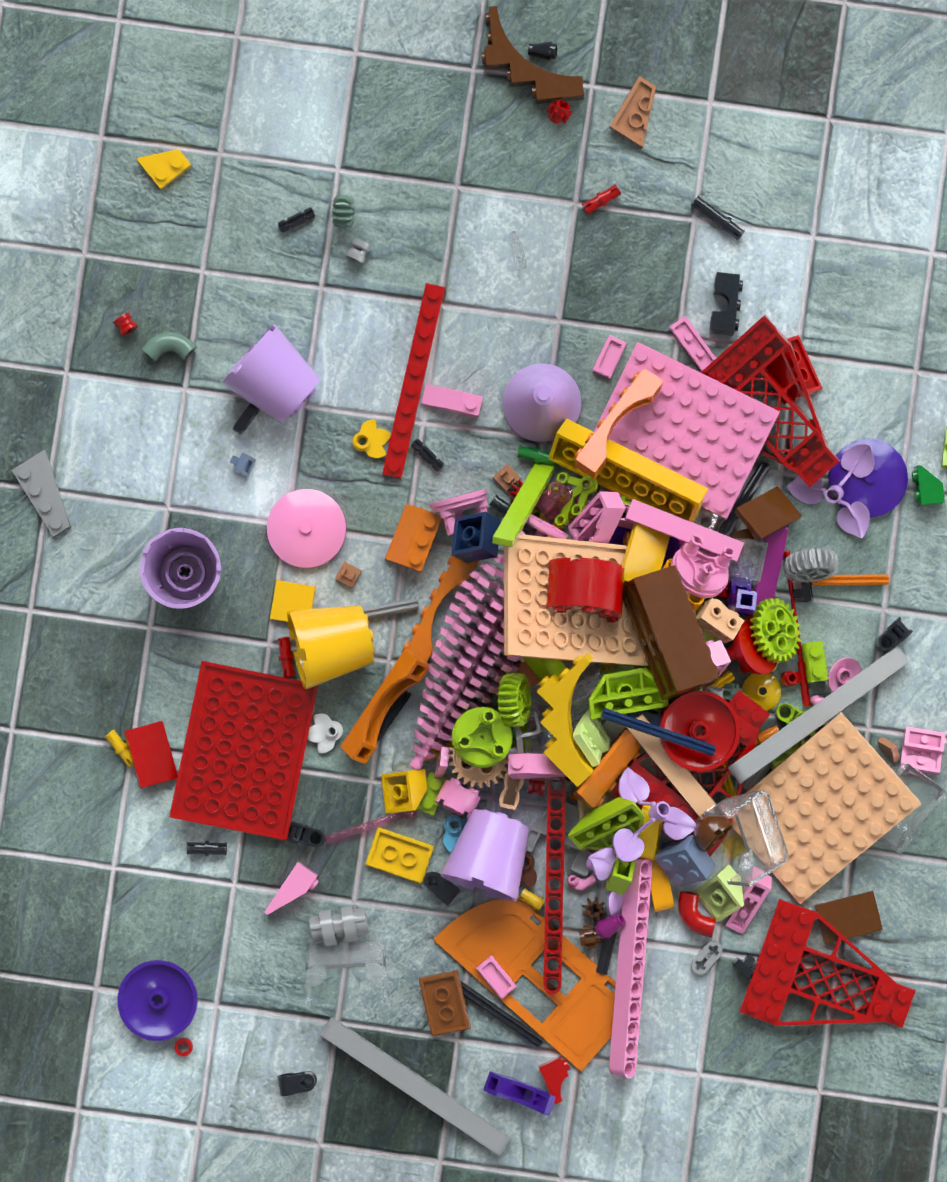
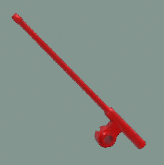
M789 550L784 551L783 556L785 558V561L786 558L790 555ZM788 579L791 608L794 609L793 616H797L796 602L793 597V581ZM797 642L799 649H797L798 672L785 671L781 674L780 681L785 687L800 683L803 707L811 706L801 642Z

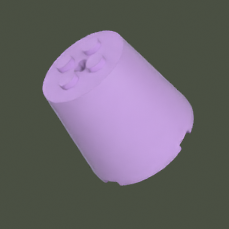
M272 324L261 336L260 341L246 352L221 383L282 423L288 416L292 417L304 405L303 403L315 393L314 387L318 384L320 378L275 324Z
M186 528L169 529L155 536L144 549L140 564L141 580L149 595L162 605L176 609L190 608L205 601L217 587L221 574L220 557L212 542L203 534ZM184 568H186L187 570H191V572H189L190 575L188 577H186L185 575H181L182 573H184L182 571Z
M474 809L441 871V877L474 891L476 887L485 890V895L515 902L518 897L530 829L521 824V821L507 818L508 815L500 812L495 814L488 810Z

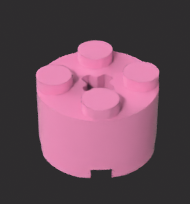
M451 777L450 781L445 780L435 802L438 804L440 800L443 802V808L461 817L463 814L468 815L466 819H468L481 799L478 796L479 791L472 787L466 789L461 786L462 782Z

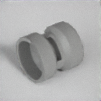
M353 238L352 247L345 256L354 262L363 264L365 254L369 252L371 245L360 239Z

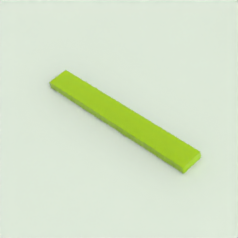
M540 463L534 464L496 530L492 543L508 547L514 545L553 475L554 466Z

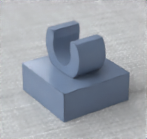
M242 453L240 458L232 456L230 463L236 466L234 471L249 477L256 459Z

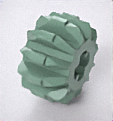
M336 195L334 198L332 223L335 227L343 229L352 227L355 213V201L352 196Z

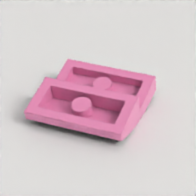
M906 727L899 769L939 775L946 733Z

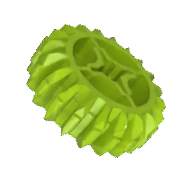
M517 672L505 674L502 680H500V686L498 687L497 702L499 705L498 710L500 711L499 715L506 726H524V724H527L530 718L529 714L531 713L532 697L530 684L524 674Z

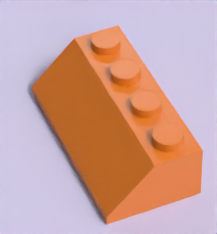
M627 729L623 730L610 744L609 750L605 751L601 756L600 764L594 766L595 769L592 774L572 793L574 797L589 809L594 808V806L598 808L604 801L602 796L605 792H610L617 784L615 779L629 768L627 764L630 760H636L641 753L639 750L641 744Z

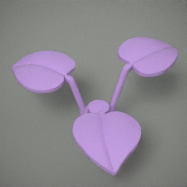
M868 444L855 445L843 454L841 465L844 469L849 470V472L838 485H833L826 490L822 488L823 480L820 478L809 488L801 477L798 476L787 486L794 497L806 504L820 502L823 492L825 499L829 503L845 505L846 507L838 512L837 522L844 531L859 538L864 537L869 528V511L859 501L849 505L848 502L841 500L844 494L841 487L852 473L856 477L862 478L868 476L873 471L875 460L871 446Z
M630 768L623 772L618 787L621 798L631 800L634 803L638 802L639 805L651 806L649 809V817L651 819L634 834L626 828L620 829L615 833L613 847L620 861L630 862L641 856L644 850V842L637 836L654 821L661 820L664 822L663 830L673 840H681L694 831L697 824L682 810L670 807L664 801L657 804L655 801L643 802L649 796L648 783Z
M604 848L588 856L586 867L594 871L598 880L602 881L610 876L616 860L615 850L613 848ZM609 891L607 897V908L610 917L622 913L623 895Z

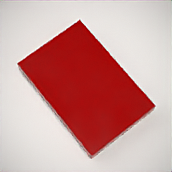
M163 721L124 731L140 789L177 779L178 774Z

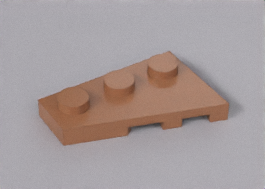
M639 76L609 125V128L641 148L644 144L656 86Z

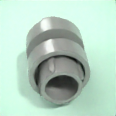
M353 905L341 907V914L333 915L332 910L329 909L319 911V916L309 919L313 943H324L325 947L337 945V938L345 937L346 942L349 943L359 941V936L369 933L365 909H354Z

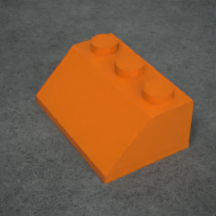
M406 504L385 559L422 573L443 518L433 512Z

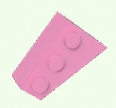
M600 491L568 526L574 540L609 543L625 510L619 493Z

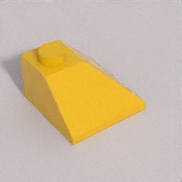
M425 769L381 774L385 813L416 810L428 789Z

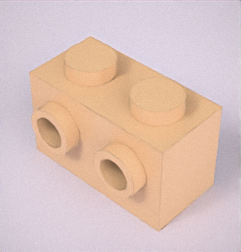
M713 598L704 601L696 615L698 625L724 643L734 640L744 622L737 612L727 609L720 600Z

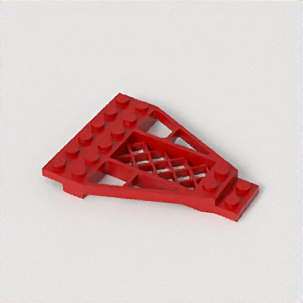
M766 315L759 319L700 372L741 393L751 394L753 399L754 394H764V404L766 405L768 395H779L778 406H770L780 411L775 422L777 423V433L769 434L765 442L773 453L762 449L760 454L796 472L809 488L840 462L827 446V441L792 344ZM788 350L798 377L787 387L783 388L767 371V366L781 353ZM761 373L765 378L756 376ZM755 380H765V392L754 391ZM751 381V391L741 390ZM797 381H800L813 419H810L787 393L788 389ZM768 382L777 392H768ZM782 397L791 407H781ZM781 410H792L791 421H780ZM795 412L804 422H794ZM780 424H791V435H779ZM794 425H805V436H793ZM808 427L813 431L809 436ZM769 437H776V445ZM779 438H790V449H779ZM793 439H804L793 449Z
M739 689L728 703L737 714L740 725L739 741L745 746L740 750V742H738V752L733 753V755L737 756L729 766L728 761H726V767L690 772L692 775L698 774L699 784L702 787L712 786L708 791V795L711 798L717 791H720L733 801L728 817L731 823L744 782L738 783L734 797L726 792L721 786L731 774L728 767L754 749L759 729L771 715ZM647 752L630 762L628 767L643 777L649 786V796L643 802L655 801L657 804L664 801L670 807H676L685 812L694 822L697 820L699 815L686 799L676 792L678 790L674 788L672 782L671 787L667 785L669 782L667 776L660 780L640 764V761L650 756ZM724 771L716 781L715 772ZM712 772L713 783L702 784L701 773ZM620 778L617 780L615 787L610 791L617 798L621 797L618 789ZM636 802L635 804L642 810L643 805H639ZM662 822L661 832L665 834L663 830L664 822ZM727 835L722 840L719 839L715 842L716 845L706 851L710 857Z
M778 899L739 1012L776 1026L887 1022L903 1028L916 990L896 983L816 911ZM816 918L838 936L831 954L815 950L806 945ZM843 940L872 968L868 969L836 957L840 941ZM804 950L809 952L807 954L802 955ZM814 954L827 958V960L818 963ZM812 955L816 965L805 969L801 959ZM833 961L846 966L837 970ZM831 962L835 972L824 976L820 966ZM800 963L803 971L796 974ZM818 967L822 978L812 982L807 972ZM849 968L853 979L843 983L839 973ZM852 968L865 973L856 977ZM805 974L809 984L799 988L795 978ZM837 975L841 984L830 989L826 979ZM868 975L872 985L862 990L858 979ZM871 975L877 976L875 983ZM824 980L828 990L818 995L813 985ZM855 981L860 991L849 996L845 986ZM793 982H794V985H795L796 989H794V988L791 987V985H792ZM811 986L815 996L802 990ZM843 987L847 997L836 1001L832 992ZM872 989L870 998L867 1001L864 992ZM790 993L814 1001L808 1020L780 1021L785 1002ZM830 993L834 1003L820 997ZM861 994L866 1004L855 1008L851 998ZM849 1000L853 1009L841 1006L839 1004ZM819 1004L854 1015V1018L813 1020ZM866 1007L864 1013L858 1012L859 1010Z

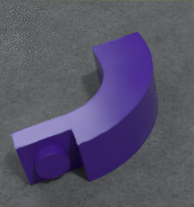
M733 563L730 585L728 587V609L738 614L751 616L756 611L757 592L751 591L753 566Z
M491 1071L483 1089L496 1097L520 1103L547 1116L550 1115L556 1098L549 1094L548 1091Z

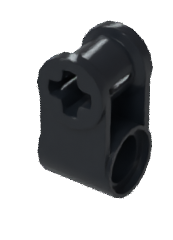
M898 617L877 637L875 647L878 651L888 652L913 632L902 623L901 617ZM882 638L889 640L890 645L888 648H884L881 645Z
M291 821L292 828L286 841L311 847H320L325 843L326 835L322 830ZM315 832L321 835V841L318 844L313 843L311 839L312 834Z
M430 870L424 875L425 886L447 906L450 905L461 891L452 882L441 877L440 873L435 870ZM436 875L437 883L429 884L428 876L433 877Z
M311 1071L286 1073L277 1076L280 1096H290L311 1091L317 1083V1077ZM305 1077H307L308 1080H312L309 1086H307V1083H303Z

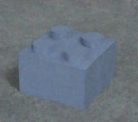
M693 835L686 836L681 840L663 843L655 856L656 861L676 888L707 880L715 866L708 853L698 846Z

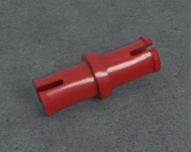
M614 184L602 193H596L597 196L583 203L582 206L587 215H589L601 206H607L608 202L622 194L617 185Z
M290 637L278 638L280 656L278 657L282 664L283 677H295L294 654L291 652Z

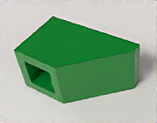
M917 465L914 467L912 481L913 483L916 482L914 500L918 502V507L945 503L943 483L923 466Z

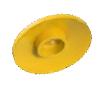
M770 673L764 675L751 674L742 686L743 693L766 711L775 707L781 698V685L778 679ZM761 687L766 689V693L764 695H761L759 693V689Z

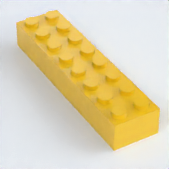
M566 418L556 433L548 459L583 477L587 474L575 467L574 456L579 448L583 449L587 444L585 441L591 433L595 434V432ZM608 439L606 443V464L596 476L599 485L613 492H618L619 495H623L631 501L634 499L692 523L695 521L708 488Z

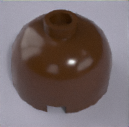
M710 813L707 816L702 814L695 821L697 825L694 828L693 836L698 846L706 852L716 845L715 842L719 839L722 840L728 834L733 824L719 813Z

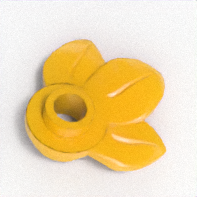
M375 419L365 421L361 425L360 432L353 437L354 448L361 452L365 451L372 458L386 456L385 449L382 446L388 442L391 433L385 429H376ZM362 438L365 439L366 444L360 445L359 440Z

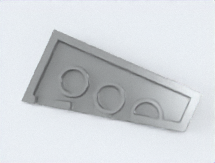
M41 451L12 470L13 474L52 536L56 537L70 528V522L55 481L47 451Z

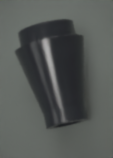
M552 41L529 44L528 55L551 61V59H556L557 44Z

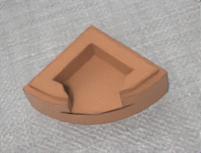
M881 737L878 740L881 750L895 763L899 760L897 745Z

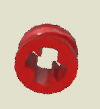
M180 1038L175 1043V1052L179 1056L189 1055L193 1050L192 1041L188 1038ZM187 1042L189 1050L181 1052V1048L178 1047L179 1044Z

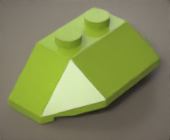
M642 668L604 674L588 698L590 719L601 718L604 708L626 714L667 707L668 699L662 701L653 676Z
M618 797L588 812L570 831L568 837L580 850H586V848L592 850L614 848L613 837L615 833L620 829L626 828L634 834L643 826L645 814L633 801Z

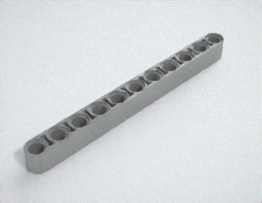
M898 646L740 758L728 767L729 771L739 784L743 783L910 661Z
M330 1017L321 1030L320 1035L497 1155H501L510 1142L511 1138L335 1018Z

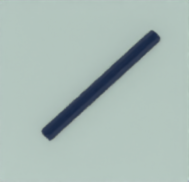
M607 708L602 710V719L713 756L716 746Z

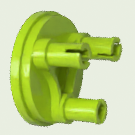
M477 707L466 711L456 721L452 731V744L458 757L468 765L478 768L491 767L502 761L508 754L512 745V730L510 726H506L502 722L498 711L487 707Z

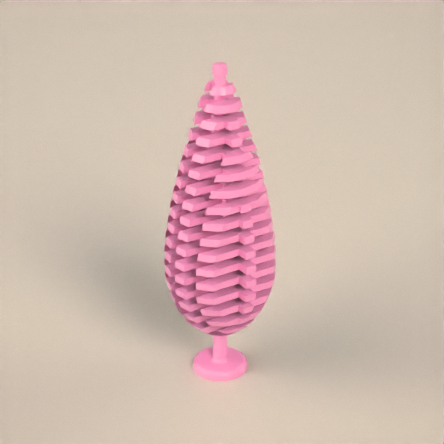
M530 514L526 521L527 524L537 529L534 536H550L559 539H567L568 537L560 529ZM498 555L493 558L498 563L504 564V556ZM486 561L479 566L492 576H499L502 578V581L497 578L494 581L488 577V574L474 570L469 575L477 579L478 583L474 581L470 583L466 580L461 583V586L470 590L471 594L467 592L463 594L457 591L454 596L463 601L465 605L459 604L458 606L452 602L450 603L449 609L458 613V616L453 615L451 617L447 614L445 615L444 621L451 624L452 628L447 627L446 629L441 626L439 633L446 636V640H436L435 646L439 647L442 652L433 651L431 658L444 668L446 666L452 669V671L449 669L444 671L439 668V665L429 664L428 671L430 674L446 682L441 681L439 683L430 676H427L425 679L426 686L430 689H435L440 694L435 693L434 695L428 692L427 689H424L422 692L424 700L432 702L434 706L429 705L428 707L420 703L419 710L426 713L430 719L417 717V724L421 725L428 733L415 729V738L422 742V745L413 743V750L417 754L412 759L410 766L415 770L421 769L425 758L431 759L436 755L430 750L431 747L440 751L442 747H446V744L439 740L437 736L446 741H452V733L447 728L453 730L456 718L458 719L466 712L462 708L467 710L468 707L471 709L484 707L480 702H475L468 697L473 699L476 696L481 699V702L490 703L493 697L488 692L499 693V684L497 682L500 683L505 672H516L519 669L518 666L511 663V660L524 662L522 657H506L500 653V651L504 653V568L500 569L491 562ZM482 586L486 587L487 589H488V587L490 586L491 588L495 589L496 591H494V590H492V589H490L489 591H486V590L482 589ZM476 598H478V599L481 600V601H482V599L484 598V599L488 600L489 602L483 600V602L481 603V602L477 601ZM470 609L474 612H476V610L479 611L476 614L470 612ZM464 621L467 622L468 624L470 623V621H472V622H474V623H471V625L469 626V625L465 624ZM458 632H459L460 634H462V635H463L464 632L467 633V634H465V636L462 637V636L458 635ZM452 644H454L455 646H457V644H460L462 646H459V648L457 649L453 647ZM445 654H446L447 656H449V657H450L451 655H453V656H455V657H457V658H454V657H453V659L450 660V659H448L447 657H445ZM493 663H496V664L500 665V668L497 667L496 665H494V667H491V666L493 665ZM487 674H489L494 677V680L490 677H488V679H486L485 677L487 676ZM482 685L488 689V692L484 689L480 690L478 688H480V686Z

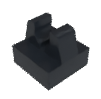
M801 582L802 588L794 589L793 597H803L804 602H813L811 582Z
M748 954L742 961L737 957L733 964L747 977H750L754 972L750 967L756 960Z

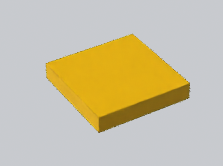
M276 580L270 619L288 622L287 611L312 609L316 586Z

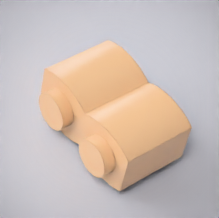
M508 772L505 773V787L499 797L500 807L511 810L516 809L520 799L519 790L524 783V779H512Z

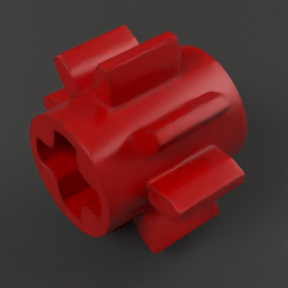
M553 100L546 110L549 113V120L554 124H561V122L566 124L572 114L569 111L570 105L564 100H558L557 102Z

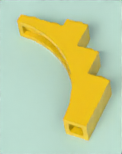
M588 652L584 656L580 654L572 662L574 666L570 670L566 667L558 677L555 674L550 678L546 675L538 683L540 687L537 690V693L550 705L541 714L543 718L540 723L554 736L545 744L546 749L543 753L577 787L595 769L586 759L573 738L574 731L571 720V703L576 683L581 673L593 659Z

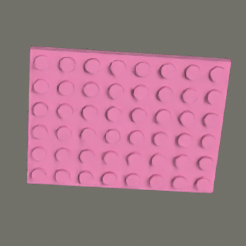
M637 342L600 420L603 417L607 418L612 404L619 402L621 392L625 387L629 388L631 386L633 376L637 372L640 373L643 368L663 380V387L651 404L640 406L623 416L614 426L608 439L708 488L701 507L727 519L780 411Z

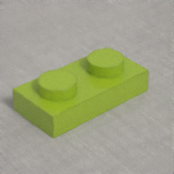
M430 771L427 778L428 789L417 809L434 816L438 806L435 799L448 778H434L435 773Z

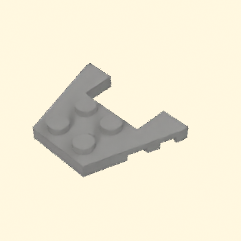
M556 799L551 804V807L555 810L562 807L561 800ZM565 802L564 844L578 850L570 870L587 877L586 860L590 855V851L587 848L586 850H580L568 837L570 831L579 823L578 809L576 806ZM547 809L529 828L527 851H533L540 834L547 836ZM553 819L550 822L551 828L555 830L559 829L562 825L559 819Z

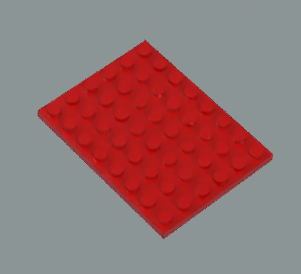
M201 661L169 817L287 840L318 685L305 689L299 680Z

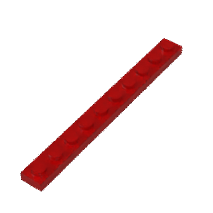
M425 284L382 475L402 479L445 287Z

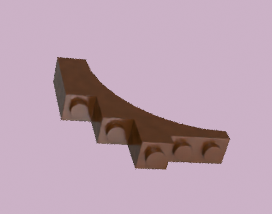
M497 6L489 7V13H485L486 25H490L491 32H487L488 44L492 45L485 46V52H481L482 64H486V70L510 68L506 70L507 81H511L512 87L535 85L532 87V98H536L537 104L552 103L553 100L557 102L558 100L576 101L584 99L582 76H565L551 73L526 60L506 37L499 20Z

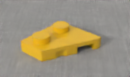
M179 149L143 156L137 159L160 190L191 167V164Z

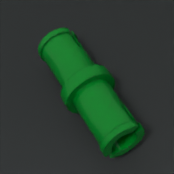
M522 445L519 446L518 458L532 460L536 464L540 462L556 466L555 462L548 459L549 452L541 451V448L532 449Z

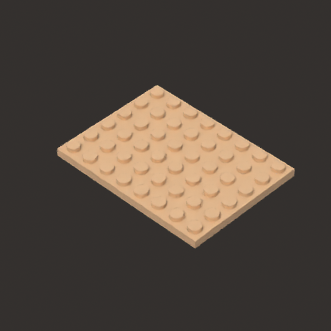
M519 534L512 547L504 546V656L574 661L580 654L584 656L588 652L593 657L591 663L637 667L648 666L624 602L622 605V617L615 623L607 622L606 618H600L599 612L583 613L582 609L572 608L566 610V613H556L554 609L546 608L550 560L557 558H571V560L593 558L622 565L627 546Z
M841 712L739 798L732 826L798 903L801 904L919 807L921 802ZM732 805L721 813L727 819Z

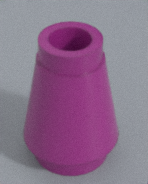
M618 914L598 921V924L595 926L598 936L602 939H609L626 923L625 918Z

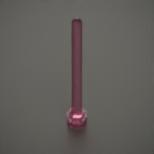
M416 810L392 813L326 836V842L332 843L402 818H410L412 820L418 818Z

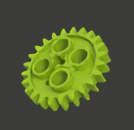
M770 598L759 602L760 605L756 606L757 611L753 614L755 618L750 619L754 623L750 629L754 630L751 637L756 639L753 644H758L757 651H763L762 657H767V661L773 660V663L792 659V655H796L795 650L799 649L797 642H801V639L798 638L801 632L797 630L800 624L796 623L798 616H793L794 609L789 610V603L784 604V600H779L778 598Z

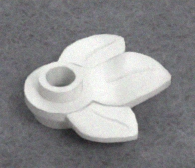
M316 714L313 716L315 725L309 729L308 740L318 743V753H326L332 750L335 746V741L342 737L343 727L339 722L332 721L326 714ZM331 727L335 729L334 735L330 732Z

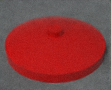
M691 691L675 698L665 709L659 726L716 746L714 755L710 756L660 739L661 745L668 757L677 765L691 771H709L724 764L733 755L740 738L739 720L733 707L721 696L707 691Z

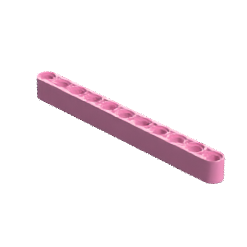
M644 859L635 860L632 882L623 895L622 916L625 918L626 923L620 928L609 1071L612 1075L632 1078L634 1076L637 1064L652 864L649 860Z

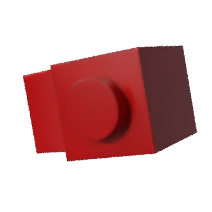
M558 1056L538 1065L550 1094L556 1097L555 1104L563 1101L561 1085L563 1080L569 1076L567 1071L571 1070L567 1060H562Z

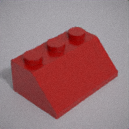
M799 335L787 338L794 349L809 394L823 389ZM788 350L781 353L767 366L768 372L783 388L787 387L798 377ZM797 381L787 391L794 401L805 397L800 381ZM782 397L783 405L788 404Z

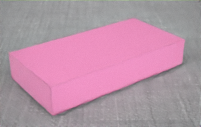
M609 335L592 371L610 379L627 343Z
M442 747L439 752L434 778H443L448 767L450 749L447 747Z
M492 955L476 967L501 999L517 987Z

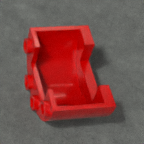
M557 558L550 560L546 608L554 609L556 613H566V610L572 608L582 609L583 613L599 612V617L606 618L607 622H618V619L622 617L625 568L611 561L593 558H580V560Z

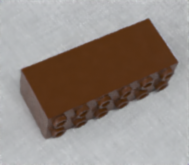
M673 565L633 578L626 583L623 588V602L662 701L702 688L718 679V668L713 663L711 650L706 645L703 630L698 625L696 612L691 607L688 592L683 587L681 574L676 569V566Z

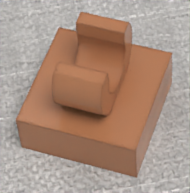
M506 464L493 476V479L507 492L521 477Z
M344 561L335 579L353 588L362 570Z

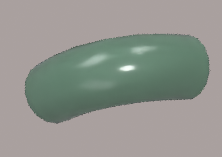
M165 332L154 336L141 349L154 361H157L162 354L168 351L174 352L182 360H186L197 346L180 333Z

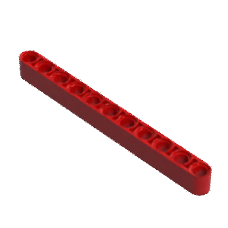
M551 777L548 780L543 986L544 990L549 994H556L560 991L562 980L566 783L563 777ZM554 779L562 781L563 785L558 790L553 789L551 786V782ZM553 799L561 800L562 807L555 810L551 807L550 803ZM553 819H559L562 823L561 827L557 830L550 826V822ZM553 839L560 840L561 847L556 850L552 849L550 841ZM552 859L560 861L561 866L558 869H552L549 866V862ZM550 880H559L560 887L558 889L550 888ZM557 899L560 902V906L557 909H551L548 905L550 900ZM551 919L558 920L559 927L557 929L549 928L548 922ZM556 939L559 942L558 948L550 949L548 941ZM555 959L559 965L556 969H550L547 966V962ZM550 979H554L558 982V986L555 989H550L547 986V982Z

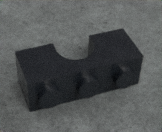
M716 273L713 295L723 296L727 300L728 307L721 312L712 311L709 333L733 336L734 331H738L739 319H736V311L740 312L741 308L738 292H742L743 280H740V274Z

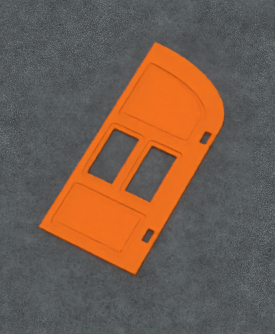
M494 899L484 902L457 917L433 939L580 1071L585 1068L612 1037L615 990L611 992L604 984L608 981L616 988V982L608 975L597 973V965L562 935V961L581 979L566 996L560 991L556 994L547 993L543 986L544 976L531 966L544 951L545 919L524 901L517 899L513 902ZM532 915L541 922L539 926L529 919ZM548 922L549 928L556 929ZM556 939L548 941L550 949L558 948L559 942ZM492 955L514 983L523 974L554 1001L557 1006L541 1023L509 993L501 999L476 967ZM549 981L547 982L548 988H550V989H555V988H556V987H555L553 984H551Z

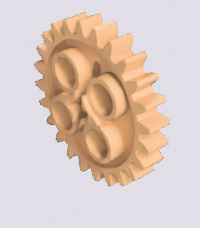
M448 747L453 752V754L449 755L453 762L448 765L455 766L452 773H459L457 780L465 778L463 782L465 785L471 781V787L473 788L476 783H478L479 788L483 787V783L490 787V781L497 784L498 776L504 778L502 771L508 772V769L505 767L508 764V756L498 764L493 765L490 773H484L482 768L472 766L469 769H465L463 761L456 754L454 747Z

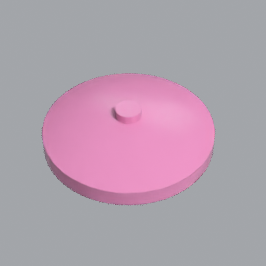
M301 489L286 494L274 505L267 521V535L272 549L283 561L299 568H314L329 562L340 551L346 536V522L339 505L330 496L313 489Z

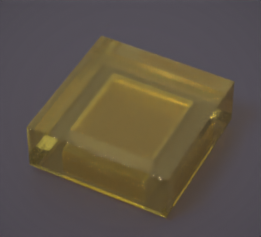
M737 832L722 842L732 858H735L749 848L748 844Z

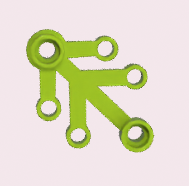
M565 472L559 473L557 481L560 484H571L577 487L570 491L554 487L548 483L543 493L547 496H560V498L545 508L533 510L532 515L537 517L540 513L538 518L548 522L549 514L564 505L561 514L555 518V523L562 528L566 527L569 523L568 517L570 512L577 517L584 510L589 494L595 493L598 489L596 478L593 479L586 475L579 479L571 477ZM580 495L578 504L573 505L575 498Z

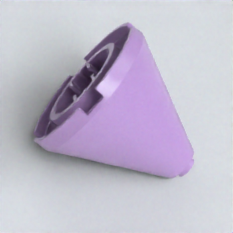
M550 364L530 365L518 371L508 382L503 395L504 416L512 430L522 438L537 443L552 442L566 418L575 423L577 422L581 412V394L574 379L563 369Z

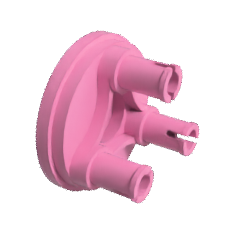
M487 488L429 503L433 513L439 512L441 518H443L447 535L454 534L455 518L463 517L464 510L473 508L476 513L488 512Z
M694 534L690 541L676 552L671 561V566L675 565L676 569L680 572L681 582L688 593L701 598L715 597L724 590L728 583V567L731 559L735 556V552H733L734 549L730 546H726L720 555L699 548L703 544V538L700 535Z

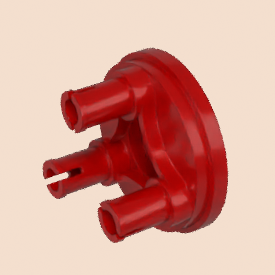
M749 616L743 619L744 622L737 632L733 644L726 648V652L730 660H739V667L742 673L750 672L752 674L764 675L773 671L777 662L773 663V660L767 661V657H762L763 651H757L759 646L758 644H753L756 639L751 637L754 630L750 629L754 624L750 619L755 617Z

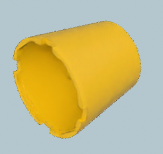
M360 605L287 611L290 640H295L297 649L293 651L302 685L305 689L374 663L373 653L375 651L372 643L374 637L372 630L368 628L367 614H364Z

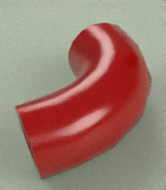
M680 891L678 913L683 924L696 934L712 938L716 918L706 917L699 912V894L690 891Z

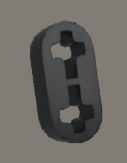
M250 403L232 430L242 435L260 409Z

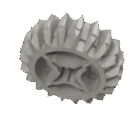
M809 548L807 550L802 549L800 552L796 551L795 554H790L786 558L784 568L788 579L794 582L807 583L832 577L839 569V561L837 555L831 549Z

